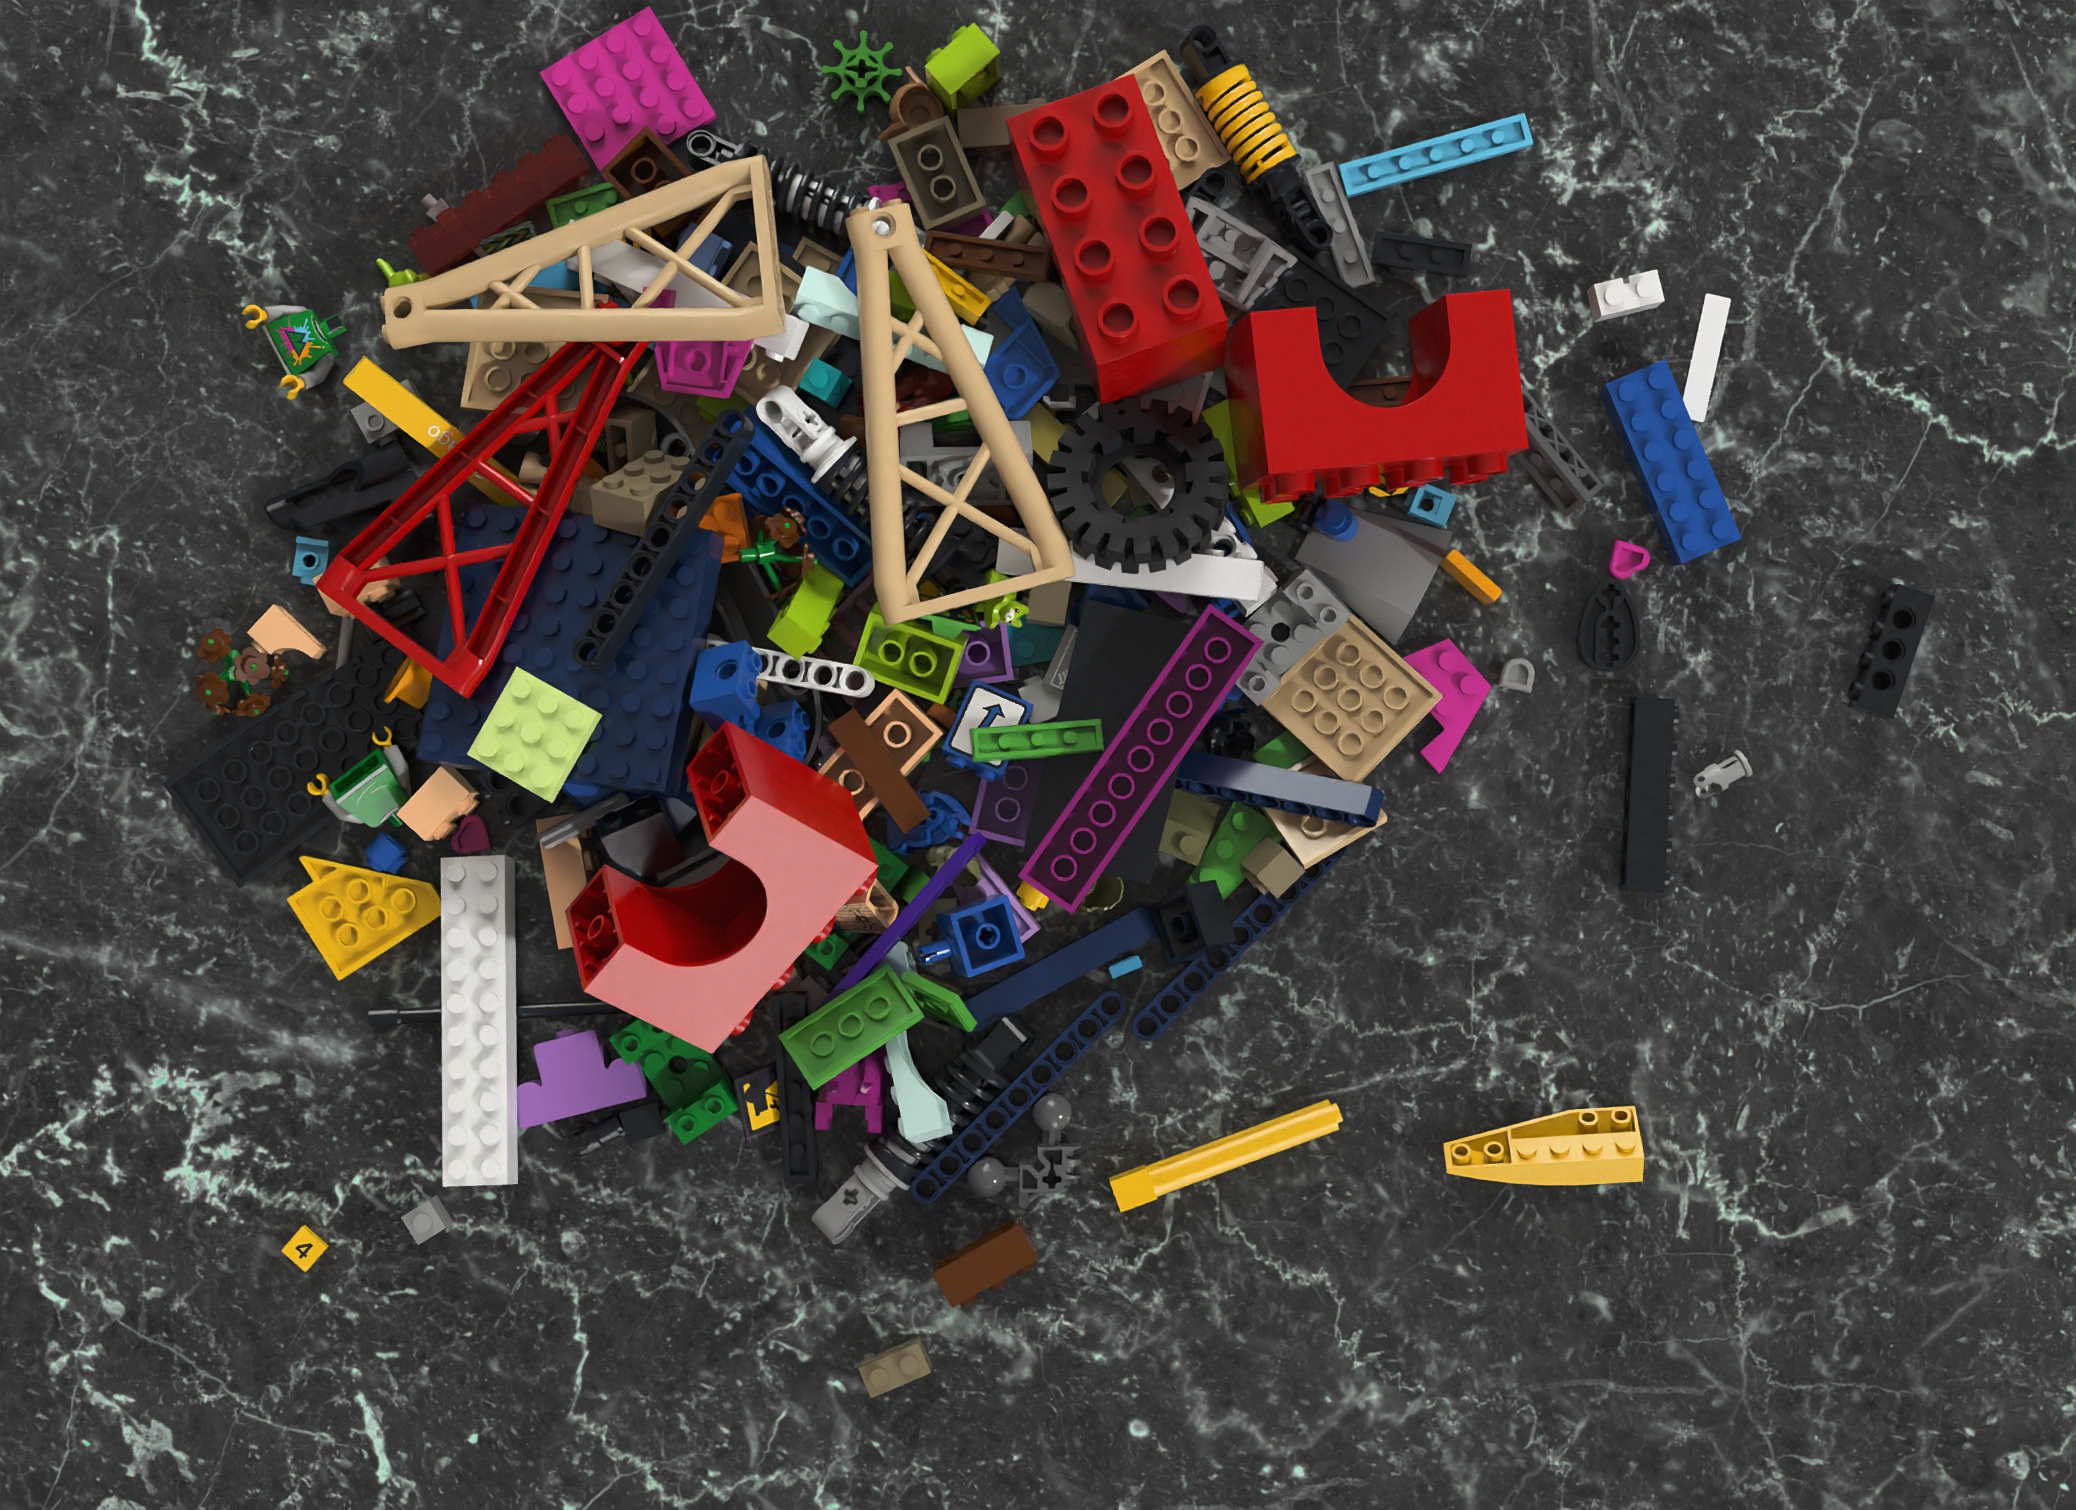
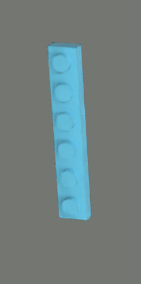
M1525 113L1340 164L1337 168L1345 196L1350 198L1528 148L1533 145V140Z

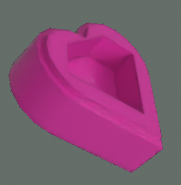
M1615 540L1608 563V572L1616 580L1629 578L1634 571H1640L1647 567L1650 561L1649 553L1641 546Z
M468 815L462 820L460 830L455 832L451 838L452 848L457 853L469 854L492 848L487 823L482 816Z

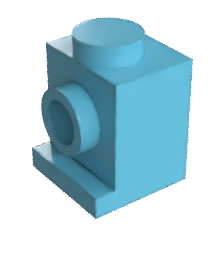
M1426 484V487L1408 492L1403 505L1408 506L1407 515L1442 529L1446 525L1457 496ZM1423 500H1429L1432 503L1430 511L1422 509L1421 502Z
M297 536V548L292 575L300 577V583L315 586L312 579L324 573L333 561L336 544L330 541ZM313 555L316 560L315 564L312 567H308V557Z

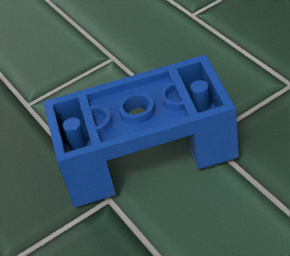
M746 640L699 651L689 704L710 729L716 733L722 724L728 720L802 763L803 756L806 754L807 732L810 728L809 715L799 706L795 699L762 707L759 706L755 697L757 696L756 678L762 669L760 655L752 649Z

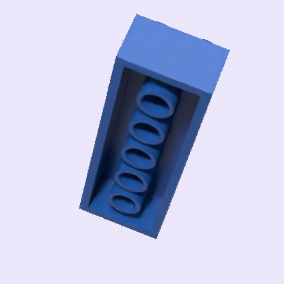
M1666 359L1609 382L1598 389L1673 567L1741 539V535Z
M749 404L743 411V414L754 423L755 435L726 483L738 493H741L745 499L767 517H773L776 513L781 514L780 508L785 506L791 510L796 509L801 513L806 521L804 528L808 534L805 537L799 536V540L796 542L800 543L803 548L805 543L809 542L811 544L810 551L816 552V558L852 588L873 567L871 525L867 528H861L858 525L859 519L862 516L860 512L854 516L846 514L845 510L849 504L847 500L840 504H836L833 501L836 489L827 495L816 484H813L811 482L815 473L813 467L807 462L803 463L800 460V456L788 447L766 423L761 421L757 415L756 408ZM741 421L736 422L732 426L731 433L736 432L740 428ZM723 449L714 454L713 461H717L722 457Z

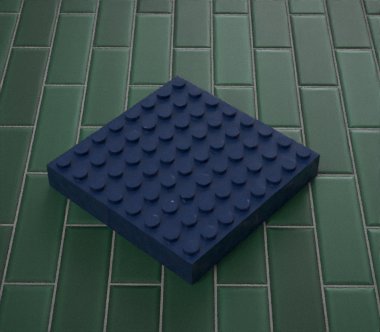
M466 502L456 553L513 543L529 509ZM563 513L492 668L470 698L462 696L435 675H432L417 758L433 765L498 773L467 755L514 670L516 667H519L602 714L601 719L564 783L678 799L694 713L689 700L699 651L705 650L725 539L713 530L699 528L695 530L611 665L603 672L594 673L574 661L572 657L573 645L641 537L596 525L593 523V516ZM669 534L661 538L659 547L667 544ZM506 558L458 566L467 641ZM651 563L646 564L642 568V576L650 571ZM633 591L625 595L624 604L631 601ZM448 598L436 655L442 662L447 659L454 649ZM611 620L607 624L606 633L614 628L615 620ZM596 648L589 652L588 662L595 658L597 654Z

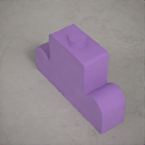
M575 1027L556 1032L557 1039L545 1041L534 1046V1054L541 1080H531L519 1085L517 1088V1118L520 1129L643 1098L651 1094L648 1078L636 1060L628 1066L622 1057L614 1060L612 1063L610 1062L602 1029L595 1028L576 1033Z

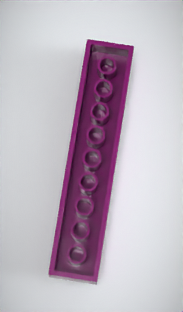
M1209 603L1021 870L1018 877L1073 914L1264 641Z

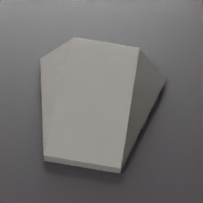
M1189 196L1185 209L1227 317L1228 330L1233 325L1232 322L1242 312H1246L1254 304L1253 301L1266 288L1269 290L1278 281V277L1288 267L1291 268L1298 259L1261 232L1215 205Z
M1347 507L1357 518L1358 530L1350 540L1338 542L1320 533L1315 527L1317 521L1314 520L1311 526L1313 531L1311 535H1306L1294 560L1301 566L1305 563L1348 607L1352 608L1367 624L1377 630L1391 645L1395 646L1412 619L1437 571L1453 532Z

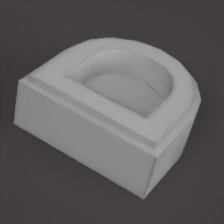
M1524 658L1508 660L1501 670L1498 686L1531 693L1535 677L1533 665Z

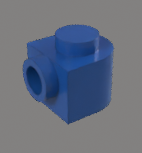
M1330 499L1328 504H1321L1315 513L1314 520L1317 521L1315 527L1320 533L1335 541H1348L1358 530V521L1355 515L1345 505L1333 499Z
M380 831L364 851L368 857L365 861L372 868L379 872L382 870L390 871L394 875L399 873L407 863L405 857L410 852L403 844L384 831Z

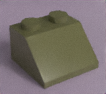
M1174 789L1159 851L1198 866L1211 835L1220 806L1185 791Z

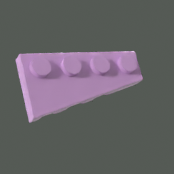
M960 827L957 830L958 832L964 833L962 839L949 836L948 839L945 840L943 843L951 841L963 843L968 838V836ZM979 851L975 856L980 863V882L971 887H962L953 881L950 883L960 901L959 904L961 906L992 894L1008 895L1020 939L1023 943L1040 930L1041 926L1028 910L1019 903V899Z

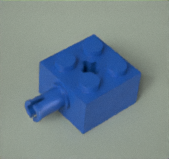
M992 894L935 914L941 939L917 946L916 948L917 955H924L918 957L922 966H927L930 963L948 957L953 977L970 978L1026 957L1008 895Z

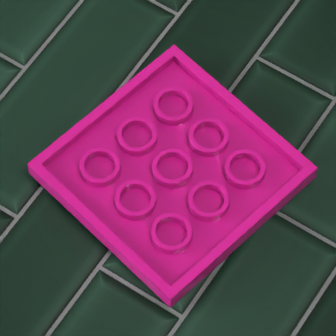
M650 6L540 72L599 171L645 126L669 148L689 136L692 132L717 119L715 112Z

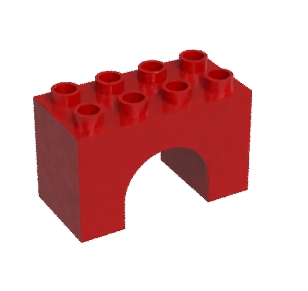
M1134 73L1007 118L1006 124L1014 176L1033 227L1037 232L1043 231L1056 264L1074 319L1079 351L1099 405L1112 401L1114 405L1123 403L1124 399L1137 398L1223 367L1225 364L1227 317Z
M1510 289L1446 294L1410 317L1408 325L1413 359L1411 383L1399 406L1391 408L1375 407L1362 403L1345 393L1332 379L1321 354L1315 306L1249 312L1227 331L1224 364L1239 491L1259 489L1260 504L1269 505L1297 501L1300 499L1299 495L1315 492V483H1322L1324 498H1339L1362 494L1363 488L1380 485V475L1385 474L1386 490L1390 492L1406 487H1412V490L1426 487L1425 482L1444 479V470L1448 471L1450 486L1488 481V476L1509 472L1507 457L1529 448Z
M728 720L722 724L685 769L708 844L730 856L729 861L710 877L691 885L675 888H662L643 884L604 864L565 910L584 992L711 1054L715 1052L729 1035L737 1036L746 1029L753 1015V1007L769 989L777 990L785 985L792 974L794 961L811 942L820 943L829 935L835 923L836 913L852 895L861 896L869 890L875 881L879 866L849 789Z

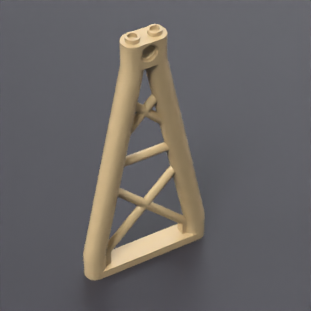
M763 154L721 163L428 280L386 288L384 296H381L380 299L386 324L382 326L384 341L386 344H391L392 348L396 350L432 342L748 341L786 333V320L772 186L767 160ZM753 198L763 296L745 299L687 260L736 201ZM720 200L676 253L641 231ZM627 237L667 263L631 308H595L590 250ZM577 256L581 309H542L521 295V292L540 270ZM679 271L734 308L648 307ZM489 290L501 296L490 309H443ZM511 304H512V305H514L515 307H517L518 309H508V308H509V307L511 306Z
M893 199L882 203V208L870 211L869 207L866 206L851 210L849 212L850 217L845 219V224L854 253L856 267L874 588L884 625L889 626L1077 576L1067 537L919 243L909 203H902L901 199ZM877 221H883L889 226L890 233L880 236L874 232L872 224ZM888 253L917 309L908 325L891 316ZM923 324L925 325L931 339L919 333ZM892 332L900 336L894 349ZM912 344L944 363L960 395L959 398L897 413L895 373ZM967 409L983 443L952 495L900 464L898 427ZM990 457L1032 541L964 502ZM901 480L946 506L907 575ZM957 513L1030 555L1034 573L920 602L916 587Z

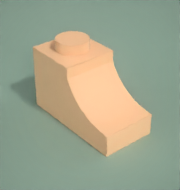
M275 604L247 632L254 639L251 642L254 648L266 655L268 653L274 656L275 654L281 655L284 651L296 649L305 652L311 658L321 659L328 651L322 643L282 606Z

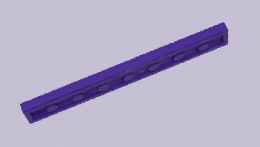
M980 832L968 837L815 1011L870 975L987 843V839Z

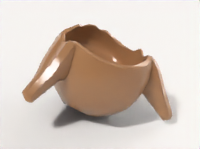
M910 66L905 68L909 84L900 87L891 99L889 117L893 124L878 135V140L881 142L944 117L943 104Z

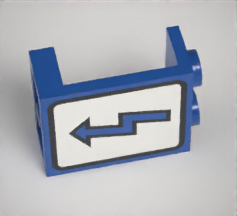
M973 679L942 747V756L946 758L945 762L959 769H963L964 766L976 771L975 775L983 780L993 782L996 779L1002 782L1009 760L972 763L969 730L970 728L1028 724L1033 713L1034 704Z

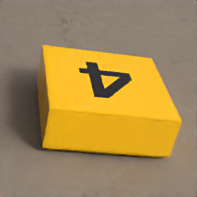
M304 1225L281 1251L306 1272L329 1245Z

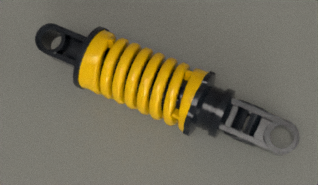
M1205 24L1196 25L1180 45L1181 56L1198 81V84L1191 91L1193 97L1200 101L1205 112H1209L1208 118L1210 122L1215 123L1214 128L1216 132L1221 133L1220 138L1224 144H1227L1229 154L1234 155L1233 160L1235 164L1241 165L1240 172L1243 176H1246L1245 179L1249 191L1261 189L1264 196H1266L1265 202L1267 206H1272L1279 223L1288 233L1295 248L1309 258L1316 257L1332 242L1333 230L1321 213L1315 198L1305 186L1307 181L1303 176H1299V173L1296 171L1295 167L1302 161L1301 155L1297 154L1285 133L1277 135L1281 132L1282 127L1279 123H1273L1275 121L1274 113H1266L1269 105L1265 101L1260 102L1263 98L1260 91L1252 92L1256 89V83L1253 80L1250 81L1252 78L1246 68L1244 59L1232 62L1213 28ZM1194 40L1200 42L1203 48H1199L1194 43ZM1309 234L1317 238L1318 244L1311 240Z

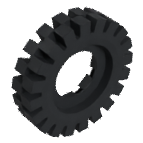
M1140 398L1124 399L1125 410L1117 411L1112 401L1097 407L1099 418L1094 419L1086 412L1075 420V433L1066 429L1058 440L1059 451L1053 450L1049 461L1050 474H1047L1049 500L1067 537V541L1072 540L1073 551L1085 560L1091 554H1094L1096 566L1111 571L1114 563L1119 562L1121 563L1122 573L1138 574L1139 564L1148 563L1150 573L1166 570V559L1171 557L1177 566L1191 559V547L1194 546L1199 551H1202L1211 541V529L1218 532L1224 520V508H1227L1228 503L1227 461H1224V450L1219 439L1212 440V429L1202 419L1193 424L1191 411L1178 405L1173 413H1169L1168 401L1154 398L1151 399L1149 409H1141ZM1133 456H1146L1163 463L1171 472L1175 483L1174 493L1169 503L1159 512L1144 517H1129L1116 512L1108 505L1102 492L1104 477L1114 464Z

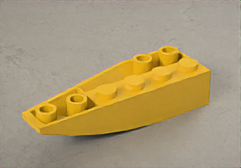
M1635 1106L1567 1110L1443 1143L1446 1173L1482 1180L1532 1185H1590L1643 1181L1644 1152Z

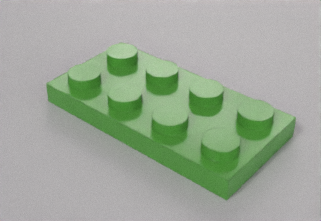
M888 963L778 1035V1037L814 1091L923 1019L924 1015Z

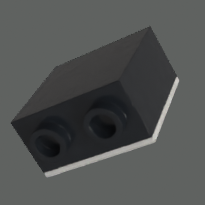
M647 795L595 818L600 839L617 871L636 881L686 860L680 839L656 795Z

